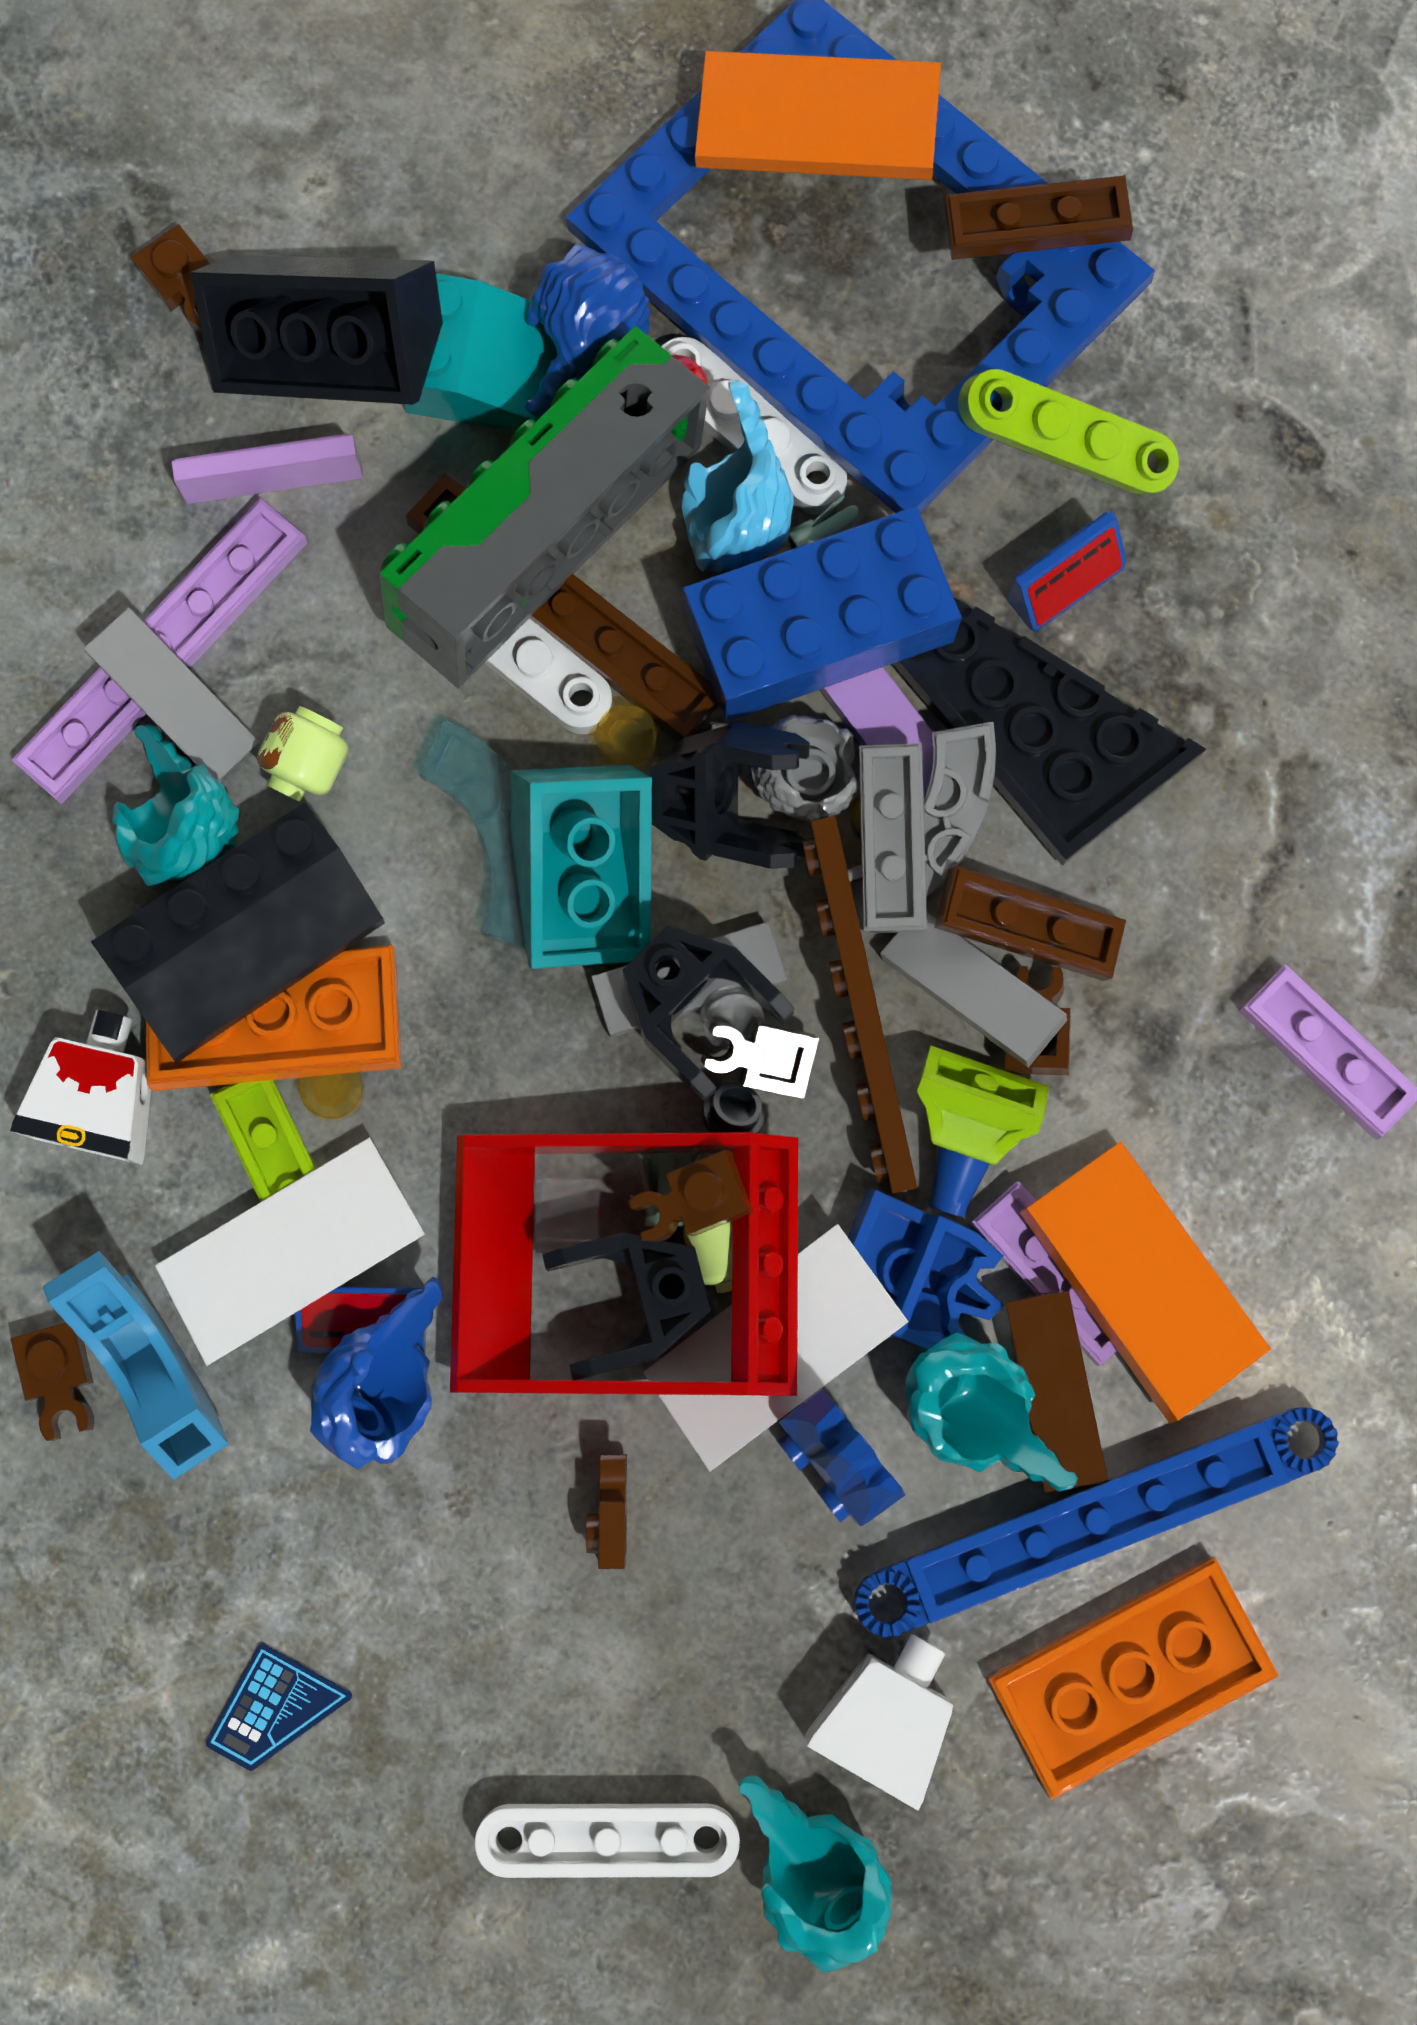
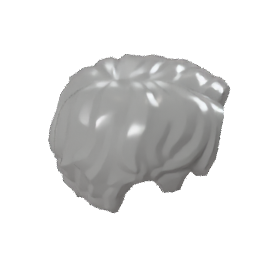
M796 715L779 719L773 726L768 727L796 733L810 742L809 757L807 759L799 758V767L797 769L769 770L755 766L750 767L754 784L761 798L769 803L771 809L811 823L814 820L838 815L841 810L849 808L850 803H853L861 795L860 783L856 780L854 771L850 766L855 758L853 734L847 728H838L829 720Z

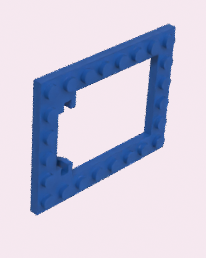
M795 0L741 51V53L897 60L824 0ZM702 89L566 217L568 231L588 248L599 253L613 254L624 263L630 265L643 283V291L645 296L649 298V301L693 339L700 341L715 353L790 423L895 513L917 506L921 513L994 440L971 430L964 423L959 413V393L964 383L970 377L987 370L1000 369L1047 387L1152 283L1155 272L1152 267L1121 242L1013 253L999 267L996 279L1001 293L1008 304L1026 318L936 406L923 395L910 406L904 398L905 380L894 371L864 399L657 222L665 212L711 170L708 168H696L695 161ZM939 94L933 175L949 189L959 194L1049 184ZM1025 273L1037 282L1032 287L1027 284L1024 277ZM993 390L990 402L995 410L1000 411L1002 398L997 391Z

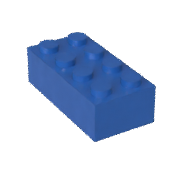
M917 506L683 587L684 615L726 723L953 643L962 619Z

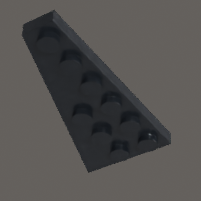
M956 598L954 599L962 619L954 642L893 663L948 730L988 722L994 723L996 759L993 784L1062 866L1206 751L1205 747L1192 739L1187 738L1185 741L1159 725V719L1142 708H1139L1137 711L1105 691V685L1025 636L1021 639L994 622L995 617L977 606L972 609Z

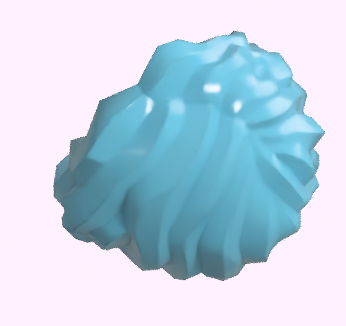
M739 380L728 382L740 419L742 435L745 438L743 444L734 453L726 455L721 462L709 468H705L701 463H691L684 480L686 490L683 494L682 511L695 562L702 572L705 570L717 573L729 572L758 562L764 556L774 554L787 541L790 531L791 514L794 505L792 491L785 471L781 468L779 458L775 455L771 440L768 439V430L764 421L760 418L761 412L758 403L751 397L749 386Z

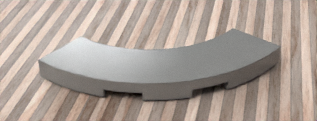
M993 722L932 732L934 747L933 768L929 787L924 798L926 899L947 880L949 869L958 866L974 843L984 821L991 799L995 776L996 743ZM859 865L847 871L860 930L864 932L862 865Z

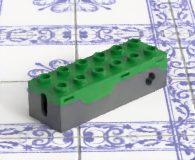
M636 325L620 341L616 339L608 341L597 353L592 368L578 381L573 378L563 384L555 394L551 408L537 421L529 419L524 422L514 433L509 448L495 462L486 460L473 472L467 483V489L452 503L444 501L439 504L427 518L424 530L409 545L401 543L386 556L379 573L386 627L459 689L564 584V581L572 573L574 574L700 449L710 388L708 378L702 368L687 356L669 354Z

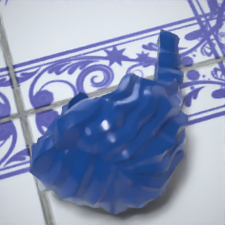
M575 244L561 261L548 263L541 270V279L538 282L536 292L532 296L533 302L528 307L527 322L532 327L540 322L543 323L545 332L555 344L557 358L551 361L546 375L541 379L535 397L526 402L525 409L533 416H542L551 408L552 400L562 385L570 379L574 378L578 381L592 368L597 353L611 339L620 341L635 325L648 335V318L651 313L647 305L649 298L645 296L643 283L634 269L617 256L599 253L586 246Z
M435 1277L430 1278L425 1283V1289L409 1292L403 1301L391 1309L390 1314L380 1316L375 1324L358 1328L353 1333L344 1335L340 1344L330 1352L318 1367L311 1391L310 1432L333 1455L357 1470L373 1460L380 1464H386L398 1459L404 1454L409 1441L423 1426L425 1418L431 1409L432 1398L427 1382V1371L430 1361L416 1343L422 1339L424 1331L431 1324L433 1310L443 1297L440 1281Z

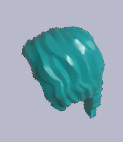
M140 725L134 730L135 736L144 744L148 761L153 767L156 780L160 783V789L152 799L133 810L120 802L114 805L112 823L116 825V845L124 863L127 866L136 868L147 886L168 881L183 882L238 845L236 835L240 832L237 826L239 808L231 801L224 784L209 774L205 764L191 768L190 759L185 755L177 753L173 742L164 740L156 725Z
M956 1332L917 1357L906 1377L905 1397L909 1406L907 1418L912 1431L928 1445L931 1453L939 1460L969 1467L977 1472H981L1001 1461L1004 1466L1012 1471L1023 1472L1034 1482L1046 1481L1059 1492L1072 1489L1077 1484L1078 1478L1075 1473L1064 1470L1055 1453L1047 1449L1038 1436L1032 1434L1029 1424V1412L1032 1408L1031 1402L1036 1395L1028 1381L1024 1368L1008 1359L1006 1348L998 1343L981 1344Z
M752 1775L741 1779L738 1786L740 1794L746 1795L749 1798L752 1814L758 1820L763 1834L768 1837L769 1853L763 1867L761 1895L764 1917L777 1930L778 1944L786 1952L802 1954L822 1973L858 1963L877 1952L878 1945L886 1933L885 1930L892 1913L890 1906L892 1903V1881L889 1873L886 1872L880 1863L877 1850L871 1841L847 1827L833 1814L806 1817V1814L797 1804L786 1800L781 1791L768 1788L759 1776Z

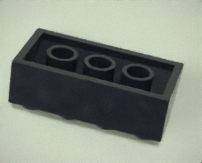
M231 255L190 272L213 393L409 405L419 402L443 324L434 261Z
M304 802L95 938L91 943L175 1063H178L385 924V921L338 845Z

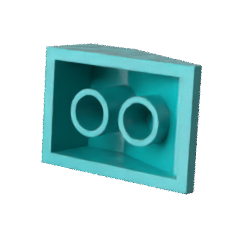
M436 274L443 324L420 400L413 405L404 404L406 413L510 431H517L529 419L537 421L541 416L530 414L525 409L527 401L535 397L541 379L546 375L551 361L557 358V351L553 340L545 332V326L542 322L533 327L527 322L528 307L533 301L482 281Z
M630 765L510 770L511 835L528 966L531 969L631 962L651 942L652 777Z

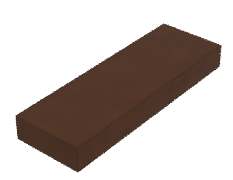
M1125 175L945 196V214L951 260L1130 241L1132 237L1133 224Z
M954 866L948 872L934 928L1106 981L1113 978L1126 920L966 868Z
M1069 1289L1007 1300L1006 1308L1018 1365L1024 1368L1028 1381L1036 1395L1031 1402L1032 1408L1029 1412L1033 1435L1038 1436L1047 1449L1055 1453L1064 1470L1075 1473L1078 1480L1073 1488L1108 1482ZM1042 1481L1045 1493L1058 1491L1046 1481Z

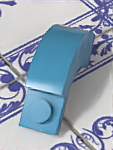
M98 1251L42 1286L47 1302L89 1347L111 1378L129 1412L140 1445L173 1480L229 1445L219 1418L199 1378L163 1320L128 1274L122 1277L104 1255Z

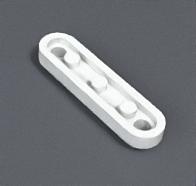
M678 337L661 346L671 355H684L691 358L706 374L710 388L703 429L731 453H734L741 447L745 438L742 435L740 419L731 391L729 390L728 382L739 380L749 386L751 397L758 403L761 412L760 418L767 427L768 439L771 440L775 455L779 458L781 468L785 471L796 508L808 514L820 515L843 493L845 494L847 484L846 470L790 423L703 343L689 337ZM813 471H821L828 477V480L822 484H814L808 480L807 475Z
M530 618L484 663L559 725L572 733L590 734L596 732L608 722L612 714V693L607 681ZM579 690H585L590 692L593 698L589 704L577 706L570 701L571 696Z
M707 1803L505 1804L494 1808L483 1818L475 1836V1851L481 1865L490 1873L504 1878L713 1877L731 1867L737 1858L740 1847L739 1830L734 1818L724 1808ZM704 1826L714 1828L719 1834L717 1844L709 1849L699 1847L694 1841L696 1831ZM505 1827L517 1829L522 1836L521 1845L515 1849L504 1848L499 1843L498 1832Z

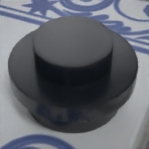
M742 1083L724 1084L716 1088V1092L704 1102L701 1112L702 1120L710 1133H759L764 1123V1109L760 1097L752 1088L744 1086Z

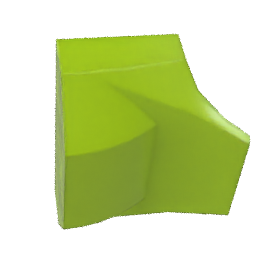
M931 1045L922 1067L917 1093L926 1107L932 1143L992 1165L997 1164L1021 1140L1038 1134L1044 1120L1049 1086Z

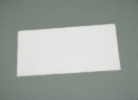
M369 1137L158 1263L155 1267L206 1366L422 1237L425 1233Z
M837 1224L798 1254L797 1396L659 1395V1397L711 1472L907 1324L908 1320ZM732 1305L645 1370L643 1373L649 1381L731 1382Z

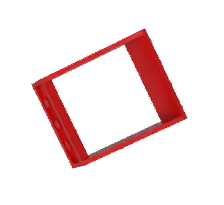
M751 1132L477 1134L457 1136L450 1393L797 1396L798 1137ZM722 1150L733 1153V1158L753 1213L732 1221L731 1382L530 1380L535 1154L717 1153Z

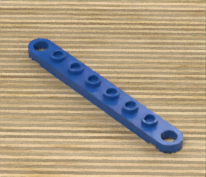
M1296 1407L1282 1411L1111 1478L1108 1482L1098 1483L873 1571L861 1580L855 1591L854 1608L856 1615L867 1630L887 1638L900 1636L918 1627L944 1619L1272 1490L1302 1476L1320 1471V1469L1329 1465V1462L1337 1454L1335 1453L1339 1441H1337V1429L1334 1428L1331 1419L1319 1410ZM1300 1421L1312 1424L1319 1435L1318 1449L1312 1456L1305 1459L1295 1456L1292 1450H1289V1443L1286 1441L1288 1439L1287 1432L1291 1430L1290 1427ZM880 1585H896L902 1590L905 1597L903 1613L897 1619L890 1622H882L875 1619L869 1609V1597L872 1591Z

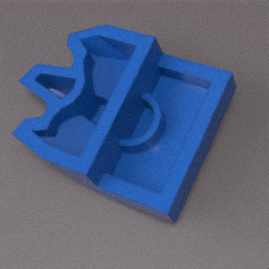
M867 1189L849 1232L848 1239L908 1320L907 1324L890 1337L928 1351L941 1340L956 1332L965 1335L958 1324L961 1313L990 1320L1004 1306L1001 1301L979 1284L976 1276L980 1269H994L1004 1256L977 1232L940 1215H930L878 1190Z
M820 1389L803 1404L795 1407L777 1421L785 1433L776 1441L799 1471L808 1464L813 1467L825 1483L816 1492L840 1523L850 1515L855 1523L861 1527L905 1496L902 1487L882 1465L872 1447L853 1428L837 1404L823 1389Z

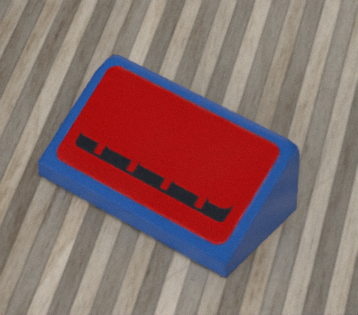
M1106 511L1015 576L1007 601L1030 630H1040L1123 570L1126 565V556L1117 517L1113 512L1107 513Z
M337 1287L295 1313L297 1352L330 1353L340 1344L344 1335L351 1334L358 1328L375 1324L380 1316L390 1314L391 1309L403 1301L409 1292L422 1288ZM426 1330L422 1339L416 1343L424 1354L426 1353Z

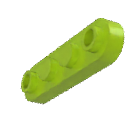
M991 369L975 374L964 383L960 390L958 408L962 420L971 430L986 437L1138 495L1160 492L1166 489L1177 475L1179 468L1178 452L1173 442L1164 434L1007 371ZM993 390L1001 395L1002 407L1000 411L995 410L991 405L990 396ZM1150 452L1155 455L1157 467L1154 472L1150 470L1147 463Z

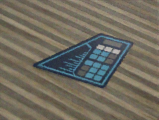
M260 1644L209 1735L206 1746L243 1768L252 1771L351 1700L352 1693L266 1644Z

